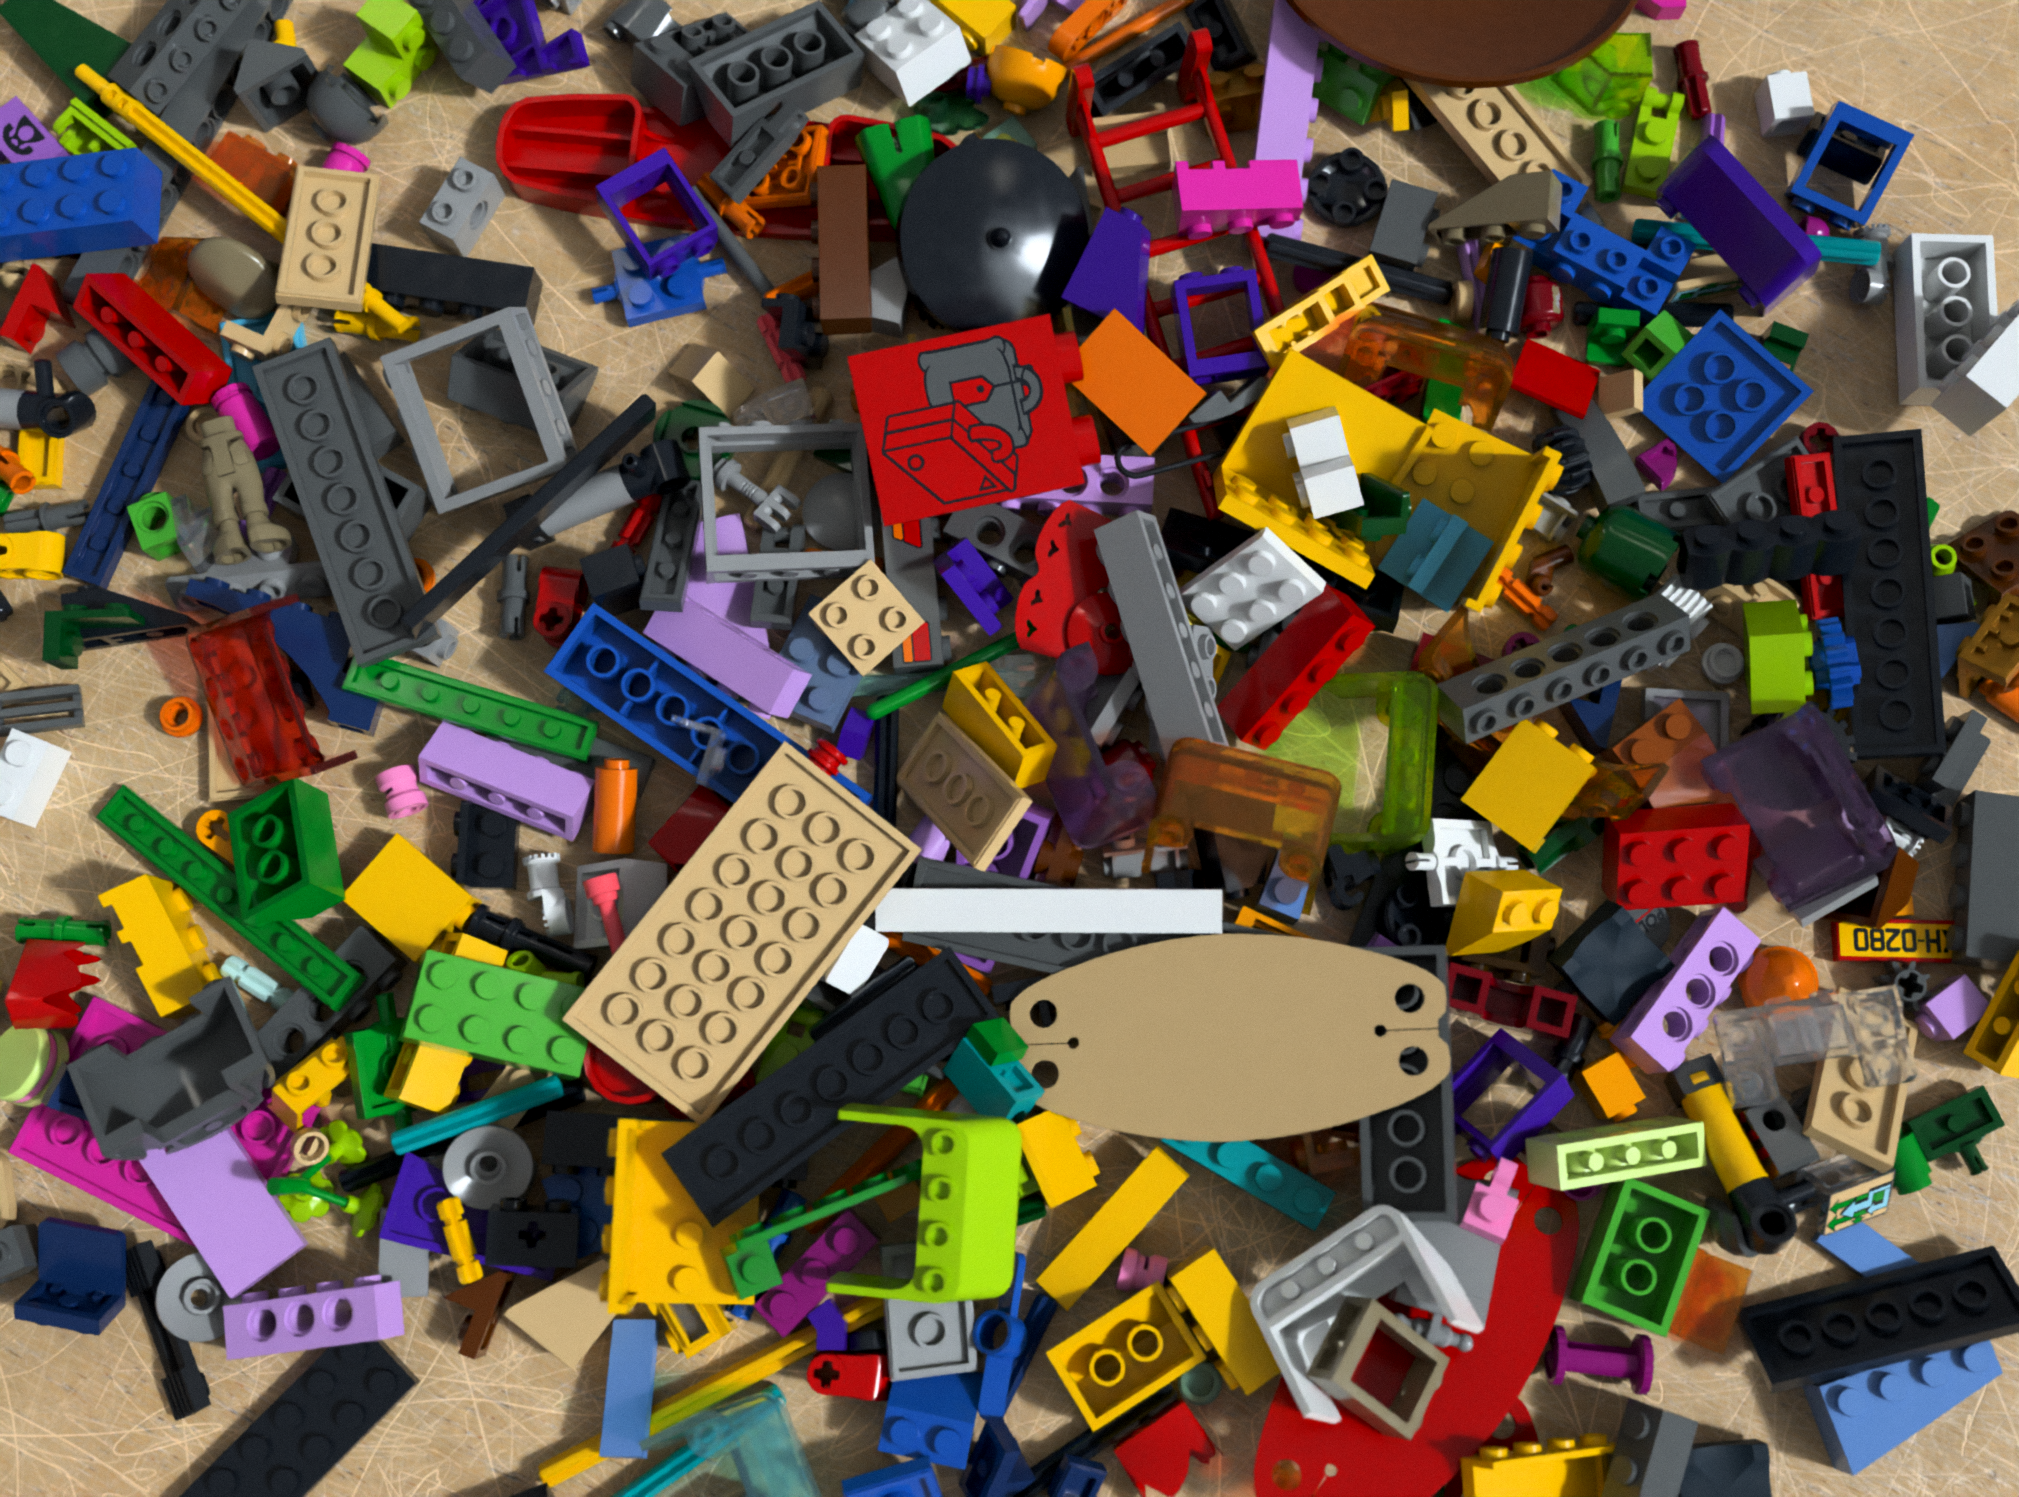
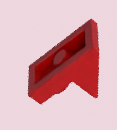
M32 263L0 329V336L16 349L32 354L36 343L43 338L48 319L74 329L76 328L67 303L63 299V293L58 282L41 266Z

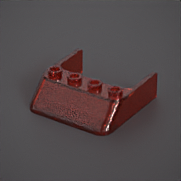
M297 593L249 607L189 629L186 633V645L232 768L240 783L246 788L314 775L358 758L355 750L330 756L323 755L320 752L319 745L315 737L309 733L304 720V705L299 696L294 693L289 680L290 668L288 662L279 653L274 639L275 628L270 615L274 610L300 602Z

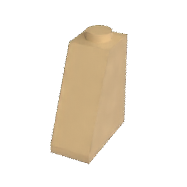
M603 1253L553 1279L552 1282L549 1281L520 1296L508 1308L504 1316L573 1370L616 1316V1314H607L608 1302H600L601 1273L609 1270L611 1253Z

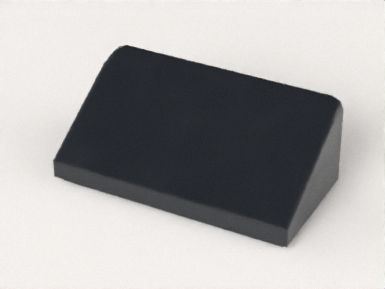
M1196 0L1185 8L1194 30L1207 27L1213 45L1210 63L1215 72H1229L1258 58L1231 0Z
M1814 112L1815 115L1809 122L1797 147L1796 153L1799 156L1804 157L1826 117L1825 114ZM1836 127L1817 164L1863 185H1867L1882 165L1886 149Z

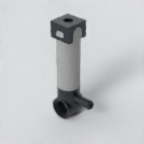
M36 359L34 361L36 391L0 388V428L44 432L50 437L60 439L86 430L96 420L95 405L90 397L83 392L74 390L62 394L54 393L52 364L48 359ZM64 409L68 413L70 420L66 417Z
M667 439L654 442L644 447L640 451L639 456L628 453L622 458V463L597 472L522 541L520 545L530 551L556 541L554 535L653 494L664 495L685 488L690 484L691 478L678 441ZM530 494L503 504L507 519L531 497Z

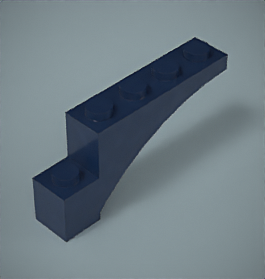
M205 577L203 582L193 579L189 580L185 595L194 604L218 611L249 626L272 641L296 662L309 677L329 710L327 720L332 726L374 737L384 703L343 691L342 685L354 653L338 612L329 611L327 617L313 613L312 606L299 601L288 600L287 605L270 601L272 596L259 590L247 588L245 594L229 590V583L212 577Z

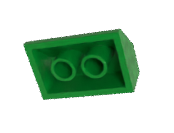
M292 776L227 814L242 922L255 924L313 918L345 900L327 793Z

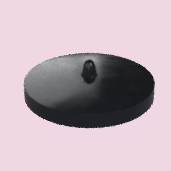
M992 138L969 141L955 146L936 157L920 171L908 188L901 203L896 224L895 243L897 259L903 279L917 303L935 321L956 333L1045 314H1050L1051 320L1054 319L1068 304L1061 296L1089 242V229L1082 201L1070 179L1061 168L1047 156L1030 146L1006 139Z

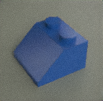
M971 1371L893 1381L877 1451L913 1459L929 1455L931 1463L965 1470L984 1373Z

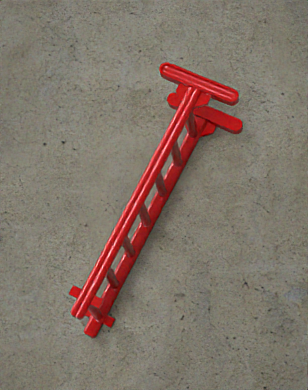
M1207 27L1189 32L1177 79V92L1183 105L1197 101V103L1097 133L1091 116L1095 87L1089 63L1071 67L1065 114L1066 125L1071 138L1082 136L1105 208L1108 207L1119 213L1122 204L1172 190L1174 172L1116 189L1103 148L1204 118L1217 159L1190 166L1189 169H1211L1210 163L1212 161H1225L1226 169L1238 168L1207 74L1213 51L1212 39ZM1255 226L1252 231L1243 233V237L1253 267L1256 269L1258 287L1261 288L1271 318L1285 307L1258 227ZM1229 230L1212 232L1210 237L1199 240L1189 239L1188 235L1178 237L1177 233L1151 240L1149 258L1230 233ZM1147 287L1145 330L1148 339L1182 370L1180 357L1175 359L1171 357L1159 321L1160 317L1173 314L1171 298L1153 302ZM1244 288L1187 296L1188 307L1190 309L1242 293ZM1252 336L1196 352L1197 360L1253 352ZM1256 401L1232 415L1239 416L1240 418L1247 417ZM1223 421L1180 433L1188 459L1204 455L1196 432L1231 421ZM1181 422V423L1178 425V427L1185 426V425H1188V424H1183V423ZM1206 461L1190 465L1208 521L1212 522L1223 518L1222 510L1217 507L1212 479L1213 474H1210Z

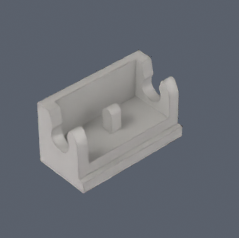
M388 1207L380 1208V1230ZM379 1238L378 1274H381L382 1283L400 1280L401 1297L429 1296V1250Z

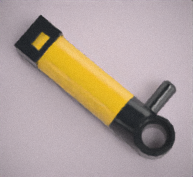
M1709 1053L1681 1063L1675 1070L1668 1072L1664 1080L1676 1107H1683L1689 1119L1704 1122L1706 1154L1743 1224L1742 1232L1747 1245L1760 1254L1772 1255L1784 1249L1797 1231L1798 1222L1796 1215L1789 1205L1815 1196L1816 1190L1813 1183L1809 1180H1804L1776 1190L1722 1088L1725 1079L1712 1054ZM1768 1219L1774 1222L1779 1228L1780 1235L1772 1236L1764 1232L1759 1220Z

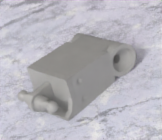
M1456 1173L1458 1221L1410 1222L1448 1263L1482 1325L1485 1327L1501 1245L1460 1228L1459 1225L1476 1182L1488 1186L1490 1181L1486 1179L1469 1180ZM1510 1187L1507 1195L1517 1199L1520 1190ZM1405 1281L1389 1291L1388 1299L1428 1311L1427 1319L1419 1316L1415 1319H1410L1401 1313H1394V1315L1430 1344L1441 1348L1450 1345L1462 1352L1472 1349L1473 1339L1471 1336L1455 1333L1451 1330L1450 1326L1441 1324L1442 1318L1445 1315L1438 1303H1426L1417 1299L1410 1292Z

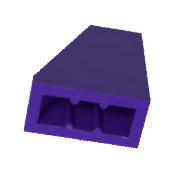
M1106 207L1061 298L1072 306L1101 320H1104L1115 308L1144 334L1151 233L1141 224L1143 217L1136 212L1121 207L1118 213Z

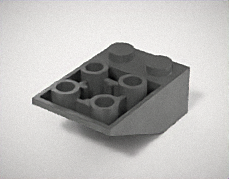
M727 12L635 43L633 45L631 85L679 127L706 118L688 71L687 61L750 31Z

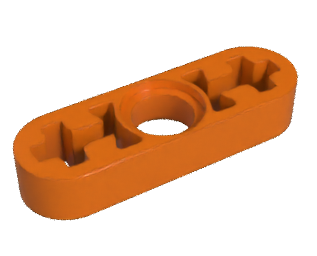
M1086 0L1054 32L1048 44V51L1064 63L1068 62L1123 9L1128 0Z

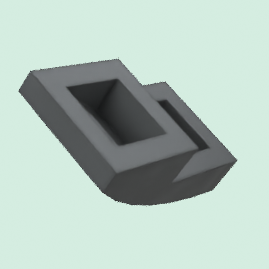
M1262 376L1251 377L1227 398L1221 390L1209 391L1182 423H1203L1233 414L1258 400L1267 382Z

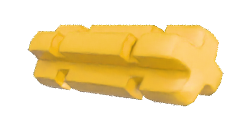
M453 1196L439 1201L436 1208L440 1221L444 1220L445 1226L442 1228L453 1262L457 1261L458 1267H455L459 1282L461 1284H469L481 1279L483 1271L479 1260H475L474 1254L477 1252L467 1220H463L461 1215L464 1213L460 1198Z

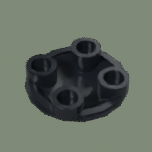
M1354 147L1324 158L1313 169L1308 180V200L1315 213L1327 223L1339 227H1356L1370 221L1381 210L1388 191V185L1380 167Z
M1427 879L1406 880L1396 886L1386 900L1384 921L1387 933L1397 946H1446L1456 907H1431Z

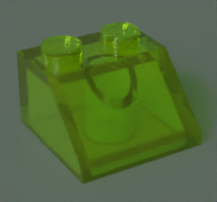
M1615 33L1610 40L1593 54L1575 65L1551 75V81L1591 116H1605V118L1612 120L1631 116L1653 78L1651 33Z

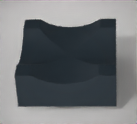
M1606 900L1546 959L1600 1019L1613 1026H1616L1625 1017L1632 1003L1645 989L1666 976L1675 967L1674 963L1644 934L1623 906L1610 900Z
M1758 1439L1693 1443L1678 1497H1772L1768 1443Z

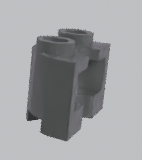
M623 0L604 21L602 29L615 42L620 43L623 40L624 42L629 41L635 44L683 26L673 20L668 14L673 8L664 0Z

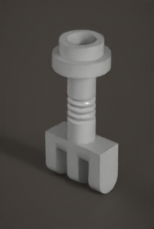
M722 458L713 468L715 486L722 491L732 487L758 506L753 512L754 521L771 533L776 534L781 525L771 515L773 514L781 521L786 522L791 517V513L781 503H784L793 510H797L801 505V501L780 484L768 494L740 474L741 464L734 459L727 460Z

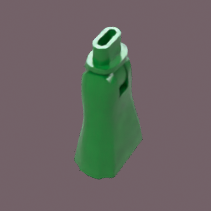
M915 115L895 121L896 137H892L889 124L883 123L862 129L854 140L895 233L900 206L908 188L920 171L935 159L930 120L922 115Z

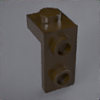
M1550 929L1522 944L1520 962L1480 954L1452 956L1451 962L1486 972L1490 970L1505 973L1504 980L1508 982L1530 984V978L1536 979L1544 976L1546 962H1548L1546 959L1555 951V937H1550Z

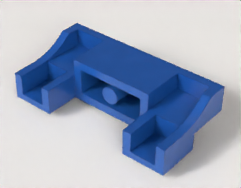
M1552 169L1554 175L1563 185L1559 232L1546 233L1545 237L1541 239H1525L1521 236H1514L1508 247L1523 249L1533 253V265L1550 273L1555 280L1561 283H1569L1584 291L1594 301L1606 303L1615 309L1640 311V322L1645 325L1649 324L1657 316L1697 244L1660 226L1646 250L1575 213L1589 187Z

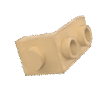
M280 304L263 335L229 320L226 321L220 335L231 345L230 352L237 357L251 363L255 358L265 362L290 352L293 345V337L301 322L306 321L309 317L312 307Z

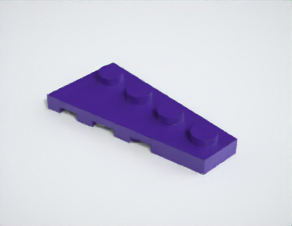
M410 1152L405 1153L378 1238L451 1256L442 1228L445 1226L444 1220L440 1221L436 1208L439 1201L453 1197L445 1184L443 1170ZM461 1203L464 1213L461 1215L463 1220H467L477 1252L474 1254L475 1260L478 1259L480 1264L485 1265L488 1210L472 1208ZM530 1222L528 1228L522 1230L530 1232L531 1240H538L541 1233L546 1232L538 1230L536 1222ZM492 1266L551 1282L556 1268Z

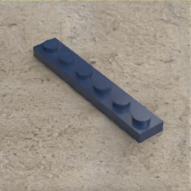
M151 380L62 572L71 578L90 585L101 586L106 590L134 531L127 506L139 502L143 495L152 492L191 405L181 406L153 380Z

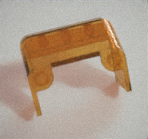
M1180 738L1172 744L1167 757L1149 825L1141 872L1150 873L1158 845L1173 848L1185 846L1191 841L1194 828H1200L1281 849L1278 864L1282 872L1290 878L1308 883L1301 913L1310 915L1341 796L1342 785L1334 774L1322 769L1197 738Z

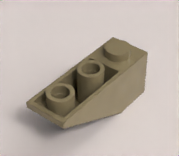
M1551 170L1512 174L1428 224V230L1446 246H1462L1467 240L1478 239L1487 243H1499L1504 241L1505 237L1521 236L1525 239H1541L1545 237L1546 233L1559 232L1563 185Z

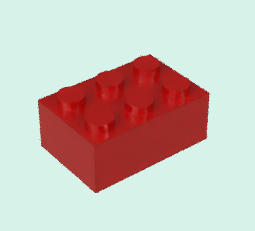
M1733 803L1605 812L1601 888L1610 901L1623 906L1626 910L1744 902L1750 824Z

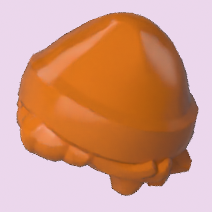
M1778 945L1764 947L1763 949L1756 948L1752 953L1754 955L1752 964L1745 971L1737 975L1738 986L1742 992L1746 1008L1753 1015L1754 1020L1760 1024L1788 1023L1799 1019L1812 1007L1818 993L1819 981L1813 963L1802 952L1791 947Z

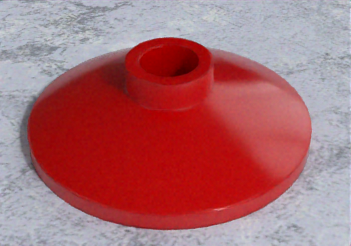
M1109 592L1097 593L1082 600L1070 614L1066 627L1067 644L1074 659L1086 670L1105 676L1127 671L1129 666L1132 668V661L1134 660L1130 645L1126 642L1120 630L1122 619L1117 604L1113 602ZM1107 625H1113L1117 629V637L1114 640L1109 639L1105 634Z

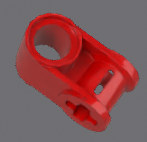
M544 566L540 572L533 625L551 647L560 649L582 618L583 607L588 595V586L582 570ZM551 626H554L553 631L550 630Z
M822 1350L815 1354L810 1361L807 1369V1381L816 1393L822 1395L845 1396L866 1401H888L890 1380L888 1378L887 1353L878 1351L848 1352ZM824 1361L832 1362V1369L840 1373V1375H834L830 1383L822 1382V1375L815 1373V1369L822 1368Z

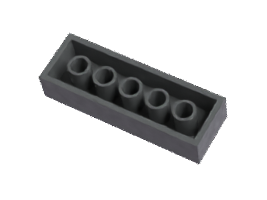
M1445 945L1356 947L1411 963L1425 969L1445 985L1447 996L1446 1012L1438 1020V1028L1427 1029L1439 1030V1037L1448 1045L1451 1057L1449 1074L1433 1089L1403 1104L1360 1119L1362 1214L1374 1206L1387 1205L1401 1211L1409 1221L1456 1222L1458 1221L1448 950ZM1405 984L1395 994L1396 1005L1404 1012H1416L1424 1003V994L1418 986ZM1378 1025L1374 1029L1375 1034L1379 1037L1384 1036L1386 1031H1398L1386 1030L1383 1025ZM1401 1029V1030H1423V1029ZM1407 1047L1399 1056V1065L1403 1072L1408 1075H1420L1428 1066V1057L1424 1050L1419 1047Z

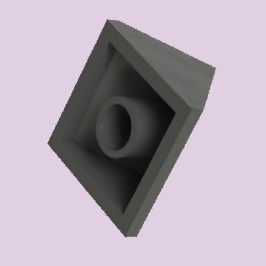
M249 38L233 89L264 132L267 133L308 109L306 101L308 87L319 71L303 48Z

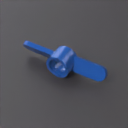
M1016 1251L1013 1280L1007 1291L999 1296L997 1310L992 1309L982 1313L977 1318L973 1327L975 1346L979 1351L987 1354L978 1404L979 1415L984 1421L988 1418L1003 1416L1013 1359L1023 1352L1028 1341L1026 1325L1017 1317L1026 1258L1023 1253ZM1006 1321L1008 1328L1006 1340L999 1348L995 1349L993 1343L995 1329L1001 1322Z

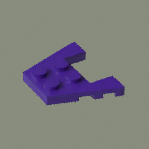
M473 0L516 64V68L500 85L582 69L590 65L582 35L572 28L546 44L534 0Z

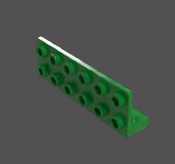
M923 1158L891 1171L894 1178L892 1180H889L885 1172L851 1187L854 1193L852 1196H848L845 1188L811 1203L814 1210L807 1213L805 1206L802 1205L770 1219L772 1228L765 1230L763 1223L760 1222L728 1236L731 1244L720 1249V1253L738 1301L783 1283L767 1240L921 1179Z

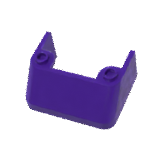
M1709 134L1696 145L1656 189L1657 200L1655 202L1662 212L1670 219L1677 215L1680 219L1683 220L1685 218L1738 276V280L1742 285L1737 290L1738 294L1751 308L1759 305L1758 312L1762 317L1766 316L1816 273L1822 258L1818 247L1713 135Z

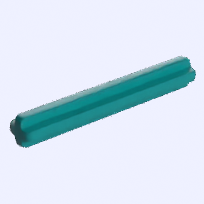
M552 1075L395 1131L390 1135L391 1144L395 1153L402 1155L458 1135L470 1128L486 1125L561 1098L564 1095L561 1080L557 1075Z

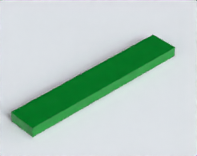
M353 656L342 685L343 691L585 764H587L600 727L598 721L390 659L363 669L358 666L355 656Z

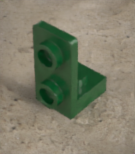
M122 603L104 604V609L91 610L84 605L67 604L62 606L61 611H45L42 661L61 670L78 669V656H81L83 652V638L80 634V629L144 627L145 617L131 610L130 605Z

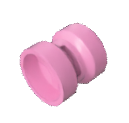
M413 764L393 767L375 777L378 791L386 794L385 798L387 801L384 804V808L389 819L411 816L424 810L429 805L425 792L419 790V787L416 785L420 777L416 766Z
M1127 1246L1122 1254L1115 1289L1129 1292L1132 1289L1141 1291L1157 1280L1163 1285L1168 1258L1157 1254L1147 1257L1141 1255L1138 1249Z

